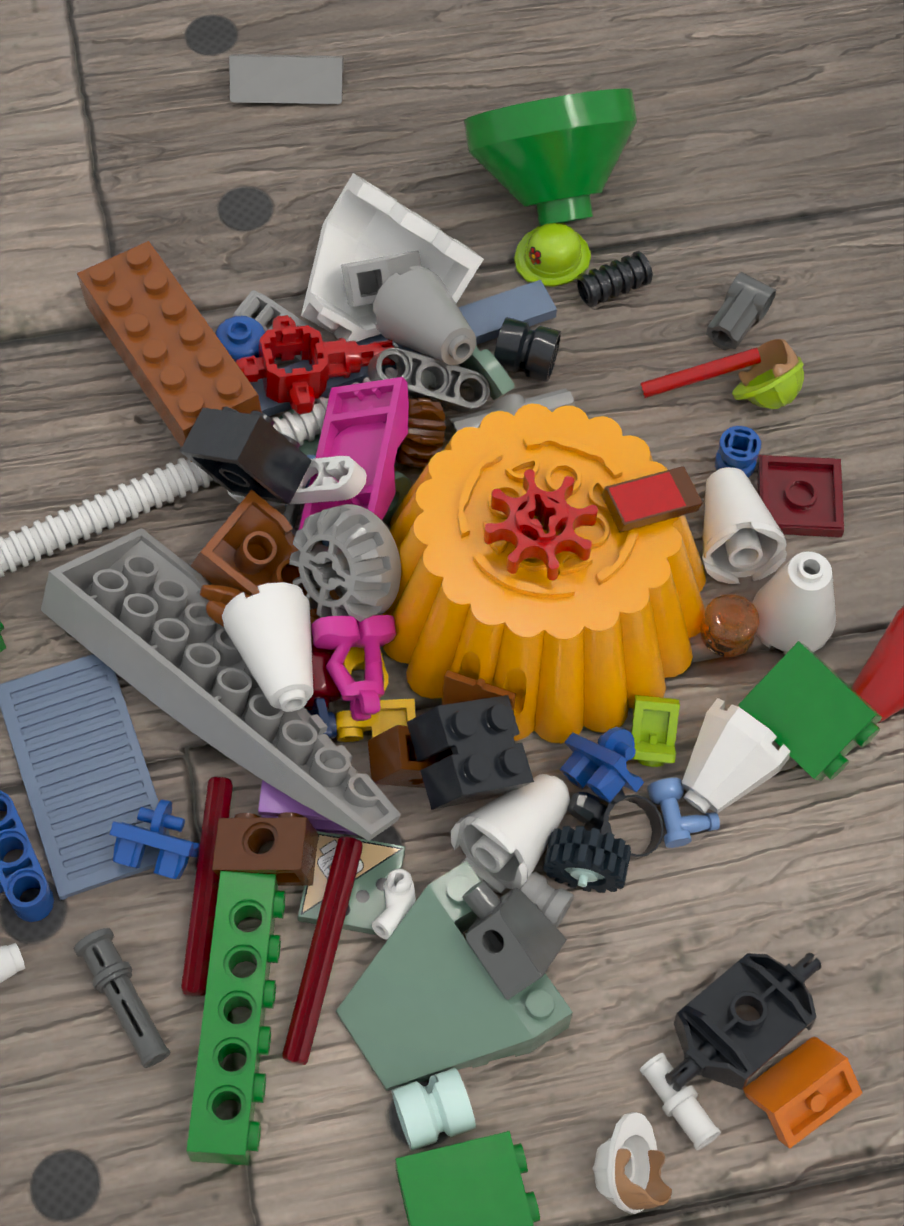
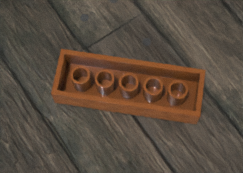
M149 241L77 273L86 306L181 448L202 408L221 410L222 407H229L240 413L250 414L251 411L262 413L258 393Z

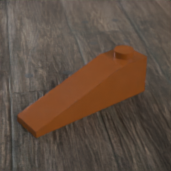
M253 490L247 494L190 565L213 585L232 587L244 591L250 596L259 593L258 586L280 582L293 584L292 581L300 576L299 567L289 563L291 554L299 550L293 545L295 536L291 532L293 530L292 526L284 515ZM300 587L306 596L308 592L305 587ZM334 589L330 590L329 595L333 600L340 599ZM318 608L310 609L311 625L320 618L317 615ZM311 631V644L314 645Z

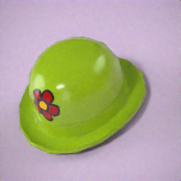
M563 223L544 224L525 234L517 245L514 256L517 272L527 282L532 283L541 280L544 286L549 287L567 284L577 279L579 274L584 273L589 268L591 260L588 243L579 233Z

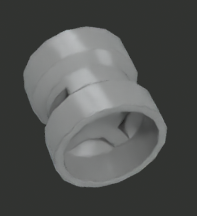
M536 872L530 875L521 888V891L556 928L563 920L574 899V895L565 889H554L549 886L547 879Z

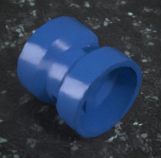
M733 426L723 432L715 457L716 470L725 467L737 468L742 470L749 478L754 472L761 450V440L758 434L745 426Z

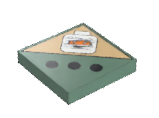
M317 831L318 843L313 886H304L298 921L316 924L337 842L343 835ZM356 838L362 842L363 849L342 929L377 935L371 924L386 909L385 882L391 871L402 869L405 846Z

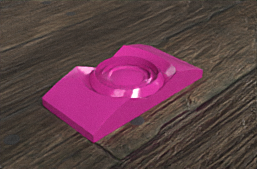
M403 377L331 388L315 458L349 456L366 471V483L358 495L348 500L305 503L299 530L303 528L304 521L308 516L345 504L364 507L381 520L384 518L396 494L394 463L397 449L408 434V383ZM318 473L311 477L309 486L314 483Z

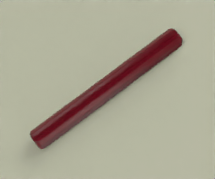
M211 777L208 780L181 984L183 994L188 996L201 997L206 994L219 888V877L212 871L219 818H229L233 791L232 781L226 777Z
M341 836L335 849L282 1052L283 1059L293 1064L306 1065L309 1060L363 849L362 842L353 837Z

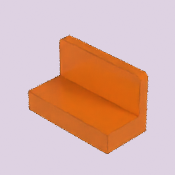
M817 1037L807 1040L743 1089L747 1099L766 1112L778 1140L789 1149L863 1094L848 1058Z

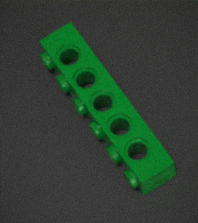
M220 871L186 1150L192 1162L249 1165L250 1151H259L261 1122L254 1121L255 1103H264L266 1074L259 1073L260 1056L269 1055L271 1026H264L266 1008L274 1009L276 980H269L270 964L279 963L281 935H274L275 918L283 919L286 899V892L278 890L275 874ZM248 917H254L261 921V925L252 932H243L237 928L238 924ZM247 961L257 966L255 972L245 978H239L232 974L234 967L241 962ZM236 1007H246L252 1012L250 1018L242 1024L230 1023L227 1021V1016ZM240 1053L247 1058L246 1063L241 1069L230 1072L221 1067L222 1061L227 1055ZM234 1100L241 1104L239 1114L233 1119L222 1120L215 1115L217 1107L224 1101Z

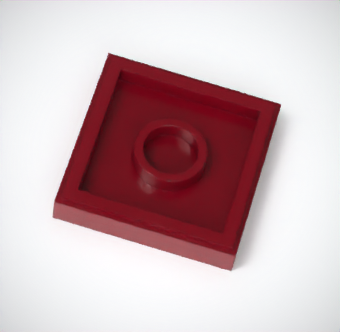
M759 455L757 460L758 495L784 535L842 537L844 533L841 459Z

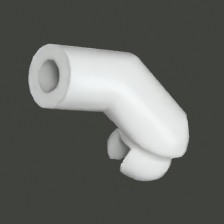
M395 869L387 876L384 886L386 909L371 924L374 932L382 939H389L416 902L412 877L404 869Z

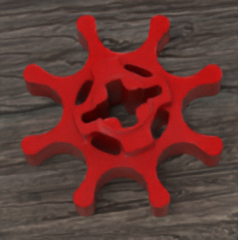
M528 469L524 472L523 488L526 494L523 496L512 498L505 495L498 488L492 491L491 508L503 512L508 519L501 523H487L484 529V542L492 544L497 541H508L515 546L516 549L508 555L507 571L509 573H516L524 559L537 558L545 563L547 578L549 580H556L559 562L555 556L558 553L569 551L575 553L583 561L590 558L592 542L575 534L574 530L580 526H594L598 508L596 505H589L585 508L577 509L567 504L566 500L573 494V477L566 476L559 489L546 492L537 487L535 472Z

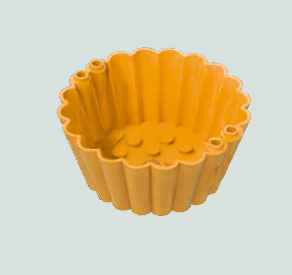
M531 403L519 408L515 415L505 411L491 412L483 418L478 428L465 427L458 430L452 436L445 449L436 453L430 459L393 513L390 521V532L397 545L401 561V581L394 602L382 614L394 617L397 632L393 641L384 645L383 649L390 658L397 662L408 664L406 671L407 683L415 693L430 699H443L444 675L447 670L476 680L482 678L487 684L516 693L514 716L520 734L514 736L515 741L524 739L535 731L542 739L550 743L559 744L565 743L572 732L579 735L584 726L594 732L606 733L611 728L622 726L628 717L629 708L634 709L635 695L664 697L666 690L665 678L676 677L689 668L693 658L689 638L700 633L701 625L702 630L705 626L706 610L700 592L706 583V572L685 515L620 533L601 496L606 486L667 470L664 465L653 461L650 448L644 440L632 435L623 436L619 424L611 418L599 416L588 419L586 413L575 406L564 405L551 412L545 406ZM528 469L535 472L537 487L546 492L559 489L566 476L573 477V494L566 500L567 504L577 509L585 508L589 505H596L598 508L594 526H580L574 530L575 534L592 542L590 558L583 561L575 553L569 551L558 553L555 556L559 562L556 580H549L547 578V567L543 561L537 558L524 559L516 573H509L507 571L508 555L516 549L515 546L508 541H497L492 544L484 542V529L487 523H501L508 519L503 512L491 508L492 491L498 488L505 495L512 498L523 496L526 494L523 488L524 472Z

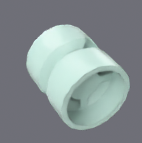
M456 1068L430 1076L427 1086H422L415 1081L392 1089V1097L397 1115L411 1151L436 1143L441 1132H445L448 1136L453 1137L476 1128L470 1100Z

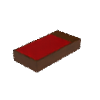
M684 466L606 486L601 494L620 533L697 512L703 504Z

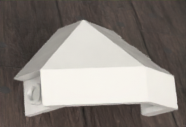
M353 173L322 225L301 316L331 332L338 340L339 338H345L346 341L355 340L357 342L381 334L374 324H377L376 314L373 312V304L358 307L348 304L341 269L342 264L418 250L421 266L429 268L440 277L455 303H457L484 259L460 241L448 236L436 225L397 202L389 194Z

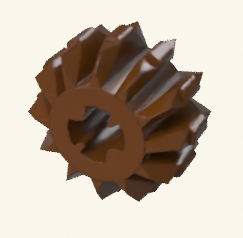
M427 398L408 399V434L397 449L396 460L398 463L406 464L408 467L424 468L436 453L442 451L443 442H445V413L440 402L431 401V399Z

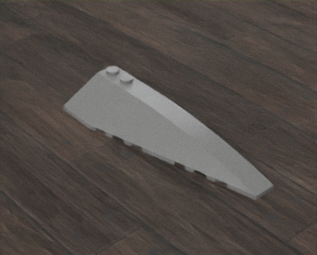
M140 528L49 571L41 611L130 685L198 737L294 800L368 841L399 820L401 814L368 774L358 773L352 766L351 760L353 756L343 745L336 746L327 734H323L328 726L318 714L311 716L304 707L296 711L285 712L270 705L225 628L212 620L206 613V605L209 600L200 596V590L203 585H209L200 573L144 529Z

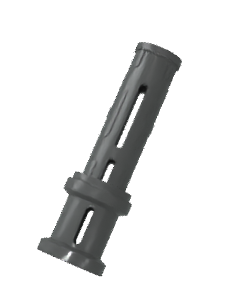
M110 928L97 930L81 939L73 949L77 957H83L94 977L91 983L95 990L106 994L123 1029L126 1031L141 1059L143 1068L154 1066L167 1058L171 1052L164 1044L130 980L132 977V967L129 962L122 961L112 942L114 938L113 932Z

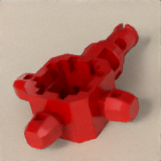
M288 315L274 318L272 329L267 330L260 338L258 358L252 355L240 358L235 362L249 382H258V379H262L266 397L277 403L290 402L292 409L296 413L305 414L313 411L315 399L319 398L326 390L329 378L342 376L344 379L349 378L350 374L359 373L361 367L368 366L370 360L376 354L385 349L394 348L393 341L389 339L366 345H358L355 340L346 341L345 338H339L338 341L324 342L320 331L309 325L296 327L295 321ZM296 355H300L301 360H308L309 365L313 364L311 371H306V368L303 367L292 369V373L286 374L285 368H277L275 358L281 357V361L294 360ZM384 358L381 366H393L395 362Z

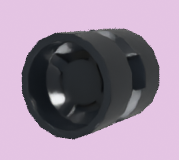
M506 317L498 336L494 357L507 372L516 373L521 368L524 369L526 377L548 382L557 358L561 331L544 326H538L535 330H530L528 322Z

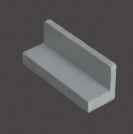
M232 54L229 56L230 101L237 103L340 104L342 102L344 56Z

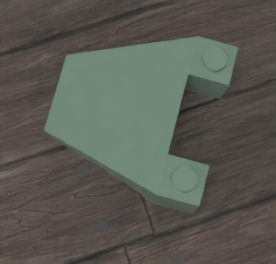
M467 861L427 885L336 1010L339 1019L386 1091L415 1081L418 1083L430 1079V1076L452 1068L457 1070L471 1066L476 1068L487 1065L490 1061L529 1054L569 1028L573 1012L546 974L507 1000L462 935L478 918L462 896L481 881Z

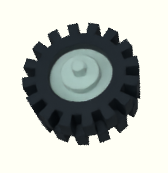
M563 826L562 830L556 828L551 832L543 870L547 872L546 875L549 878H555V881L560 884L566 882L568 887L574 889L578 886L583 887V891L591 892V889H595L598 893H605L606 890L616 892L617 888L620 890L624 888L631 856V847L626 845V841L621 838L614 839L615 835L609 832L601 834L600 830L592 828V831H587L584 826H576V830L570 826Z

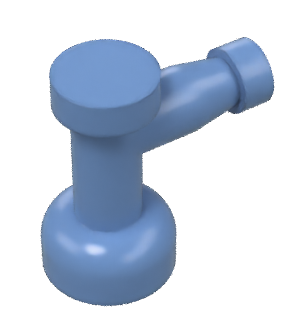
M680 778L661 779L647 786L649 799L661 807L667 832L663 839L667 848L689 844L692 841L690 833H697L706 829L708 831L719 829L720 820L716 812L706 813L705 815L681 816L678 800L683 796L684 788Z

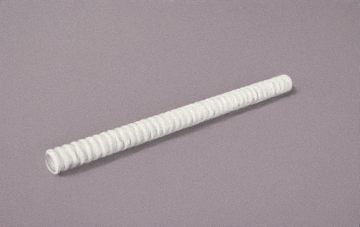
M397 366L395 370L392 367L385 370L386 377L390 379L396 378L398 374ZM423 370L421 373L422 385L426 389H428L429 385L435 388L436 378L433 373L428 370ZM369 377L364 378L363 383L371 382ZM318 398L317 403L314 404L313 411L310 413L298 414L294 411L291 414L290 412H285L282 419L278 417L272 418L274 421L273 427L281 434L295 439L300 446L303 445V441L306 439L309 442L314 441L315 435H321L329 398ZM181 457L178 459V464L173 465L170 462L166 464V469L164 470L156 468L151 476L148 473L142 474L141 480L138 481L136 478L130 480V485L125 486V484L121 483L118 485V490L113 491L110 488L106 490V495L104 496L96 494L91 502L88 499L82 500L81 506L77 507L73 504L68 512L59 510L57 512L58 516L53 518L51 515L45 517V522L40 523L39 520H36L31 528L25 525L21 527V532L17 534L14 531L9 532L8 538L3 539L0 536V578L5 576L4 572L10 570L12 573L17 571L16 566L22 564L23 567L29 566L28 561L32 559L36 562L40 561L43 554L52 556L54 555L53 550L57 548L60 551L65 550V545L71 543L73 546L77 545L78 539L82 537L86 541L90 539L91 533L95 532L97 535H100L105 527L111 530L116 522L122 525L126 523V518L130 516L132 519H136L139 516V512L150 513V508L153 506L159 509L164 501L170 504L174 502V497L176 496L180 498L186 497L187 491L195 493L201 485L207 488L210 486V481L214 479L195 463Z

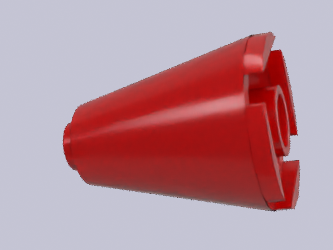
M904 605L895 614L851 687L883 717L878 723L883 722L904 708Z

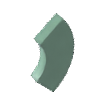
M475 346L471 356L463 363L458 364L460 367L482 374L487 379L490 386V397L493 400L515 388L507 372L488 349L479 351L477 346Z

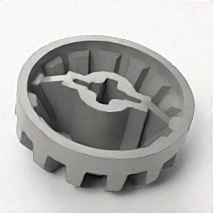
M352 504L328 508L305 519L303 528L296 532L293 540V545L299 550L291 554L289 563L299 567L300 576L292 582L299 587H305L308 592L306 596L310 603V609L318 608L317 615L320 618L327 616H352L360 622L373 615H382L394 602L399 591L401 561L395 540L383 521L368 509ZM321 540L330 541L329 546L317 544V542ZM340 587L348 589L345 595L338 600H333L329 595L330 590Z

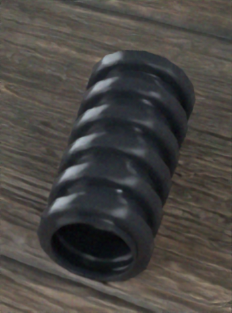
M636 251L631 257L629 255L622 257L621 262L614 260L611 261L610 266L604 264L600 266L599 270L596 268L589 270L588 275L586 273L579 274L577 277L578 292L585 304L589 307H594L598 301L604 303L608 301L609 297L612 299L618 297L620 292L626 294L629 293L630 288L633 290L640 288L641 283L643 285L651 284L653 277L652 268L647 257L642 252Z

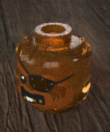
M723 594L714 598L707 605L700 625L701 639L705 646L714 654L722 657H736L745 653L752 646L760 624L759 614L754 604L747 598L737 594Z

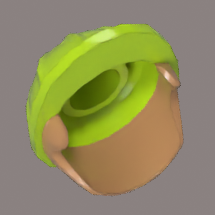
M774 339L757 348L761 363L751 366L748 372H739L738 375L741 382L732 391L733 398L736 400L748 399L752 404L762 408L779 409L791 403L800 392L804 381V364L784 339Z

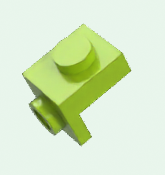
M635 695L631 733L634 737L636 753L632 759L638 760L640 764L649 767H661L664 763H675V741L680 709L679 699Z

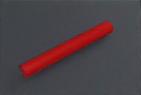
M756 347L640 383L644 398H648L761 363V358Z

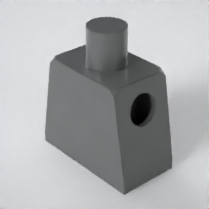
M481 880L462 896L478 917L465 933L467 942L502 994L509 1000L543 977L567 939L521 889L514 888L499 899L486 881Z

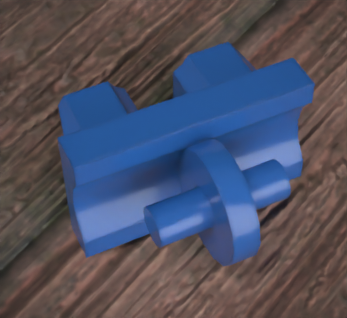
M621 727L611 728L598 738V744L573 732L565 741V744L573 753L560 768V771L573 785L581 789L587 785L599 798L611 803L623 786L637 792L644 784L641 777L630 773L627 769L626 762L632 759L636 753L634 737L628 730Z
M164 799L159 801L155 810L141 807L137 820L150 823V830L113 821L109 834L117 837L114 846L113 862L140 868L146 845L159 848L160 852L154 873L172 879L181 878L188 864L189 857L198 856L200 844L165 834L167 828L182 832L185 819L171 815L172 802Z

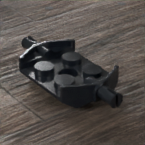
M747 953L676 1013L674 1027L684 1053V1060L665 1075L669 1086L673 1084L672 1089L680 1091L696 1075H702L711 1080L743 1090L748 1079L805 1028L808 1030L812 1029L816 1020V1012L812 995L805 986V981L822 968L820 960L818 958L813 960L815 955L807 953L805 957L792 967L790 964L783 965L767 954ZM743 1004L750 1005L758 1011L760 1018L755 1021L743 1020L737 1015L735 1008Z

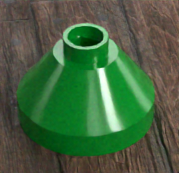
M627 88L582 92L535 100L483 112L464 119L469 153L524 207H537L540 226L593 217L590 196L602 193L637 123L632 89Z

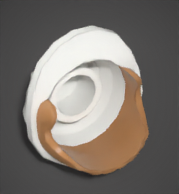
M637 1112L624 1114L616 1123L612 1137L597 1149L593 1166L598 1191L619 1209L629 1214H636L644 1209L667 1204L672 1195V1189L661 1178V1168L665 1163L666 1157L663 1152L657 1150L652 1126L644 1115Z

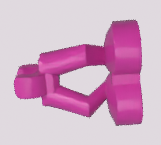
M373 615L360 622L352 616H327L314 621L311 625L313 644L319 649L335 650L325 668L340 691L343 701H350L352 719L356 721L368 720L371 718V715L380 711L379 698L385 694L380 647L393 641L397 635L394 617L391 615ZM351 647L364 648V681L355 682L343 665Z

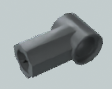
M740 272L732 282L726 294L724 304L708 325L706 335L711 338L715 346L725 351L727 349L736 350L753 323L764 318L775 298L777 290Z

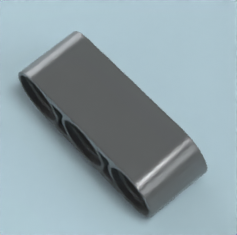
M393 347L385 349L376 354L368 364L367 373L370 381L390 379L382 371L383 359L393 360L398 368L396 378L403 377L408 383V397L431 399V401L440 402L442 407L457 412H466L482 406L490 395L489 383L482 374L456 365H448L439 360L404 349ZM423 370L432 372L436 378V387L433 391L426 389L421 383V373ZM462 382H467L473 387L474 398L472 402H467L461 397L459 389Z

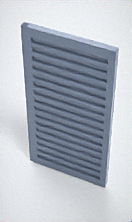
M94 654L0 684V708L60 900H65L79 893L155 868L160 849L146 845L140 868L113 862L114 846L117 838L116 836L109 835L113 821L150 830V823L137 820L138 813L141 807L155 810L159 803L115 671ZM167 828L165 834L170 835L169 830Z

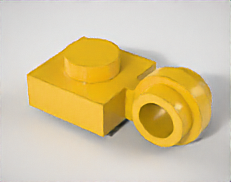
M415 699L380 700V711L371 715V718L366 721L353 720L350 710L337 712V741L356 742L363 739V732L372 730L373 738L396 725L407 726V722L416 717Z

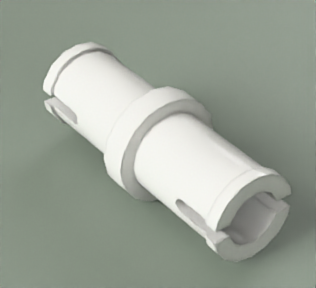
M660 1053L647 1061L640 1068V1072L647 1078L663 1101L662 1110L665 1114L676 1119L683 1131L693 1142L695 1149L700 1150L715 1140L721 1134V1131L714 1125L697 1101L698 1093L693 1086L687 1087L685 1085L680 1091L672 1089L673 1084L669 1086L665 1075L674 1068L668 1062L666 1055Z

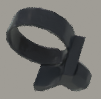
M623 789L619 791L611 803L588 792L573 794L567 807L568 811L580 822L585 823L584 828L587 831H592V828L599 829L601 834H606L607 832L612 834L611 824L608 822L609 815L614 805L620 801L635 803L644 810L650 820L652 830L651 841L642 854L636 855L631 853L630 860L648 856L661 843L664 831L662 816L656 806L647 798L636 794L625 796Z

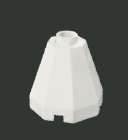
M719 698L716 699L706 713L682 780L683 788L687 791L684 799L704 814L708 809L719 813L779 773L790 756V750L784 744L779 750L772 745L777 736L769 728L733 704L725 711V701Z

